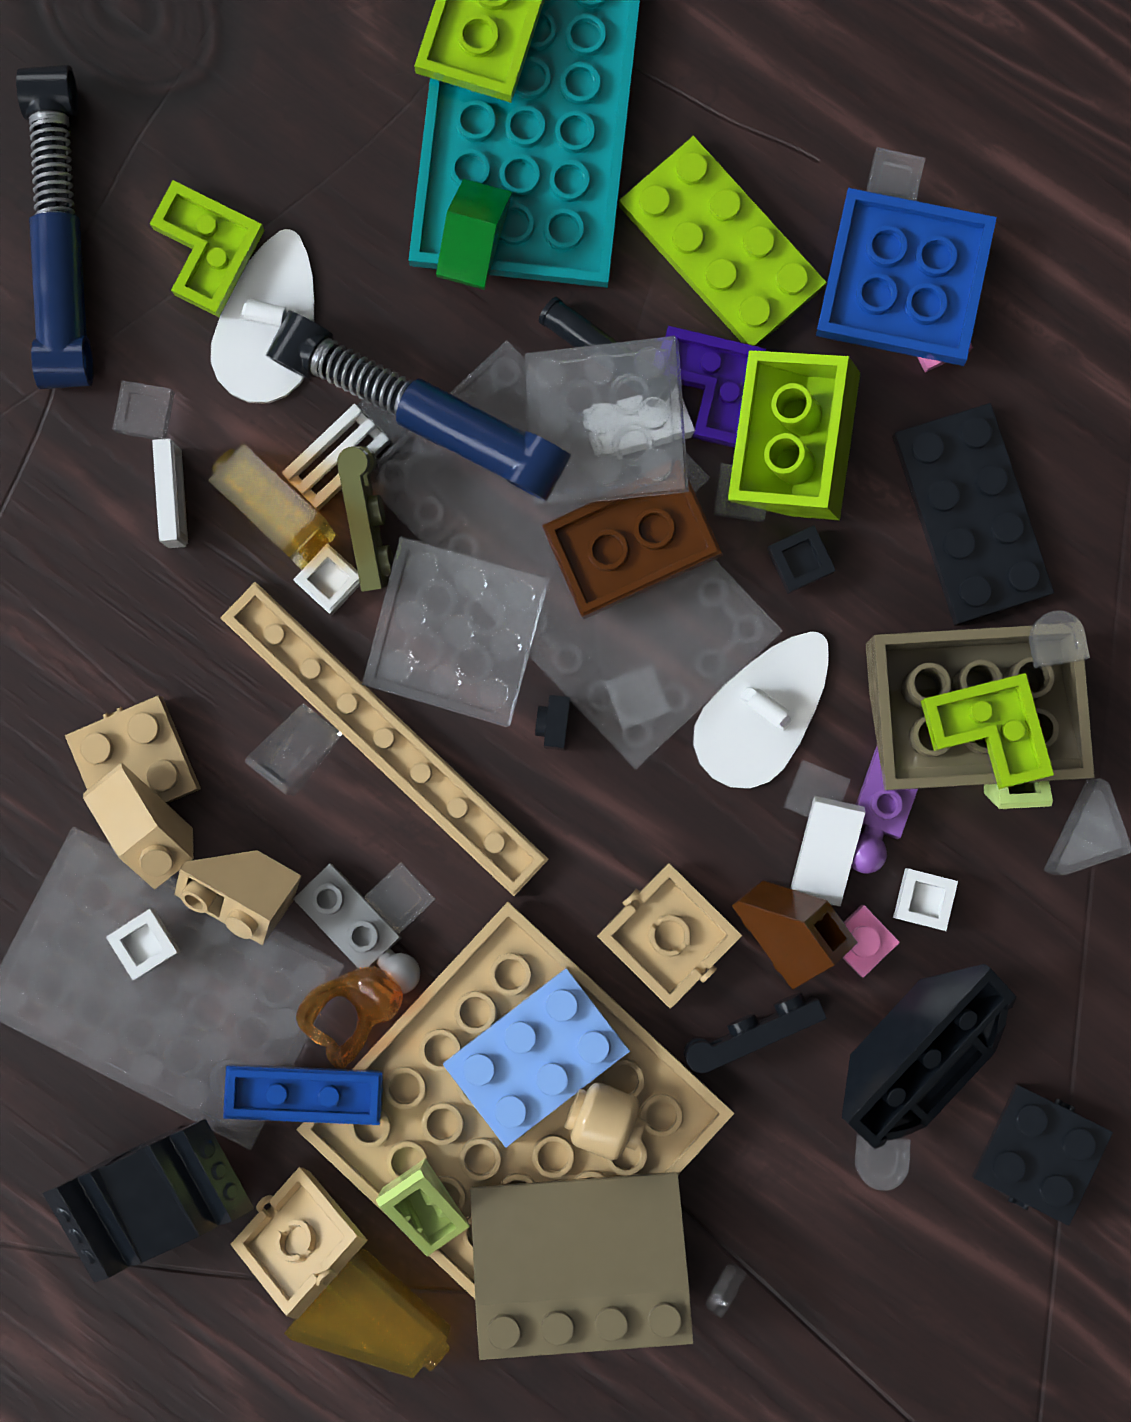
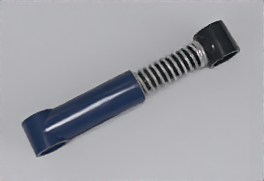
M70 65L19 68L16 75L17 97L21 113L25 120H29L31 125L29 127L32 132L30 140L33 142L30 146L33 150L31 157L34 159L31 164L34 167L32 175L35 176L32 182L36 185L33 188V192L36 194L33 200L36 202L34 209L37 212L29 218L36 339L33 340L31 348L33 375L39 389L92 386L94 366L91 346L86 333L80 218L74 215L73 209L69 208L74 204L69 199L74 194L69 191L73 184L68 181L73 177L68 173L72 170V167L68 165L72 159L67 156L71 149L66 146L71 142L66 137L70 135V132L67 130L70 126L69 121L72 117L78 115L76 79Z
M288 311L265 355L266 357L310 380L314 376L320 377L322 380H327L330 384H335L336 387H342L344 391H350L351 395H357L359 399H365L367 403H373L374 407H380L382 411H388L390 415H396L398 425L499 475L510 484L545 502L548 501L571 458V454L536 434L529 431L524 432L423 379L418 378L414 381H406L405 376L399 377L397 372L391 374L390 368L384 369L382 364L376 366L375 361H368L367 357L361 358L360 353L353 354L352 349L346 350L344 345L339 346L337 341L333 340L334 335L327 329L298 313Z

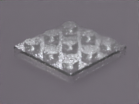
M676 336L525 353L529 432L550 441L571 454V458L548 501L545 502L533 496L534 505L537 507H548L689 492L679 341Z
M400 537L362 685L504 727L510 726L550 578L408 537Z

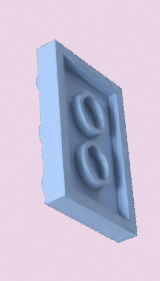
M565 968L443 1062V1066L506 1148L575 1095L579 1089L584 1088L624 1057L630 1050L570 971Z

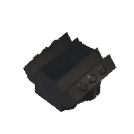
M206 1119L185 1127L179 1126L109 1158L84 1173L42 1193L94 1283L108 1279L128 1267L141 1264L254 1210L251 1201Z

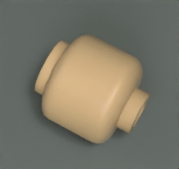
M594 1083L587 1091L583 1089L578 1090L564 1128L571 1130V1141L576 1147L608 1160H615L622 1155L625 1147L635 1151L646 1121L637 1117L639 1102L636 1097L603 1083Z

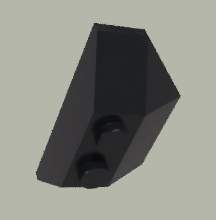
M986 964L920 979L850 1054L841 1118L874 1149L884 1146L886 1141L905 1137L927 1127L996 1052L1006 1026L1008 1010L1013 1008L1017 996Z

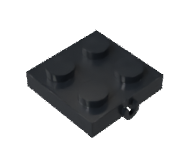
M1015 1084L972 1177L1008 1195L1009 1202L1015 1203L1025 1210H1028L1030 1206L1069 1226L1113 1132L1074 1113L1075 1107L1057 1098L1052 1102Z

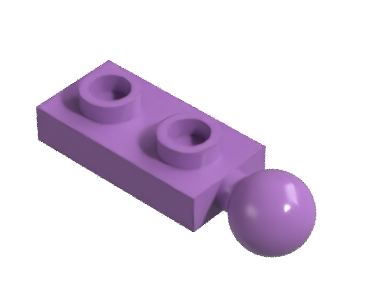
M876 746L855 804L865 807L866 813L862 824L865 828L863 833L859 835L851 867L864 874L876 872L884 865L887 858V849L882 841L883 836L887 835L895 839L901 838L918 789L884 791L878 746Z

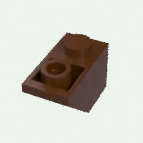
M764 880L755 885L732 905L742 919L744 926L753 934L771 959L775 969L784 977L792 990L836 965L858 943L827 900Z

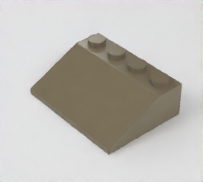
M1081 623L874 635L866 643L869 695L884 791L997 784L985 739L934 751L921 700L1024 673L1027 675L1054 773L1053 776L1030 782L1095 778Z
M678 1172L470 1188L479 1360L693 1344Z

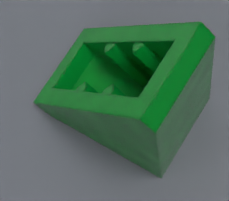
M463 179L447 210L436 271L437 277L485 290L512 198L511 191Z

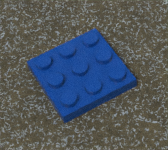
M848 188L816 336L964 366L968 358L997 217Z

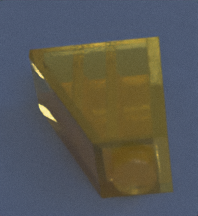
M245 444L237 451L229 449L213 465L212 471L215 474L208 481L301 570L327 543L329 544L337 536L327 520Z
M361 1247L298 1320L293 1319L284 1334L292 1341L414 1378L423 1366L432 1371L447 1354L450 1346L445 1341L449 1337L451 1326L364 1247Z

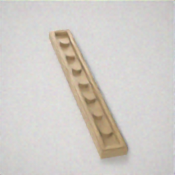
M254 582L221 616V619L513 896L549 860L259 584Z

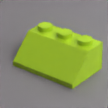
M749 350L728 494L730 502L792 517L840 521L860 380V372L849 356Z

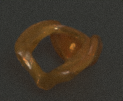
M375 967L358 968L312 989L300 1004L296 1013V1021L301 1030L312 1041L320 1046H325L327 1059L334 1067L345 1068L364 1047L372 1027L376 1024L387 1022L396 1015L403 1002V992L397 981L385 970ZM337 996L348 999L355 1007L358 1016L357 1026L353 1035L341 1046L330 1036L313 1026L322 1008L332 998Z

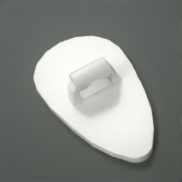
M284 229L277 232L249 260L220 315L211 342V364L217 380L232 396L248 403L269 404L285 398L302 383L304 378L265 356L289 310L314 322L313 274L307 251L300 236L295 231Z
M808 632L793 636L772 646L723 685L704 706L694 725L693 746L699 764L712 779L729 787L750 789L770 782L786 767L802 741L825 686L828 669V642L822 634Z

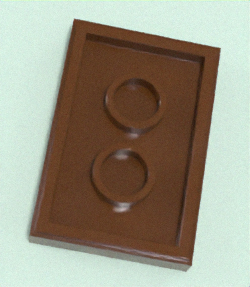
M681 461L542 525L583 619H587L723 556Z

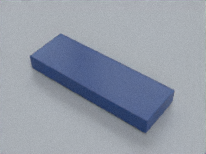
M228 1064L225 1076L223 1119L380 1125L384 1071Z

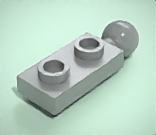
M330 863L293 898L362 973H366L376 963L380 967L379 975L382 985L394 994L408 993L417 986L421 973L417 961L408 954H395L391 950L402 938L401 935L333 864Z

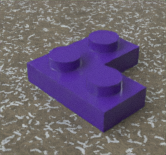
M668 326L657 370L668 378L671 376L677 377L679 380L678 384L704 390L693 438L735 448L749 350L766 351L765 348Z

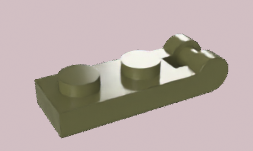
M356 446L345 448L340 452L337 458V466L361 592L381 589L390 585L389 576L395 574V564L391 547L389 545L383 546L379 526L385 525L386 522L383 501L379 494L373 495L370 474L375 470L377 458L370 448Z

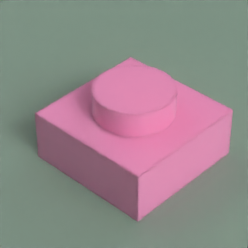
M861 905L843 922L858 942L843 959L860 977L864 978L900 943L865 905Z

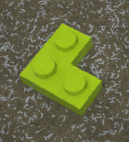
M172 180L150 222L153 230L192 249L171 291L175 296L220 317L265 231L261 223Z
M1026 673L921 700L934 751L985 739L998 789L1054 775Z

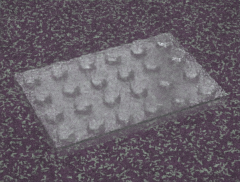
M72 827L0 964V1022L194 1122L206 1119L212 1131L251 1150L267 1120L223 1119L226 1066L228 1064L294 1067L346 964L274 928L263 946L250 938L238 937L227 928L226 924L207 913H198L191 910L182 902L181 898L174 895L178 878L171 876L154 890L117 856L110 843L78 827ZM154 908L181 952L138 980L133 981L106 936L148 909Z

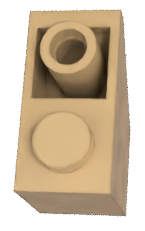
M258 850L186 861L180 868L174 895L181 898L182 902L191 910L198 913H207L226 924L227 928L236 936L244 939L250 938L263 946L294 901L293 898L296 895L301 875Z

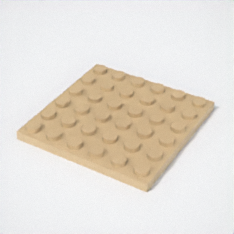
M508 901L353 1068V1070L384 1071L381 1124L360 1125L303 1122L296 1130L378 1208L376 1198L381 1189L426 1158L470 1226L429 1256L475 1299L471 1187L678 1172L679 1175L734 1115V1112ZM565 968L570 971L630 1050L624 1057L582 1088L587 1091L592 1084L603 1083L636 1097L639 1102L637 1117L646 1121L640 1141L635 1151L625 1147L622 1155L615 1160H608L573 1145L570 1136L571 1130L564 1128L577 1093L505 1148L443 1066V1062Z

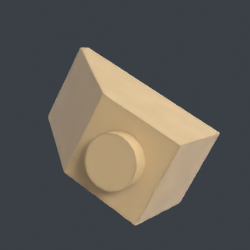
M123 763L119 764L83 793L84 801L117 856L154 890L178 872L186 861L194 859L193 828Z

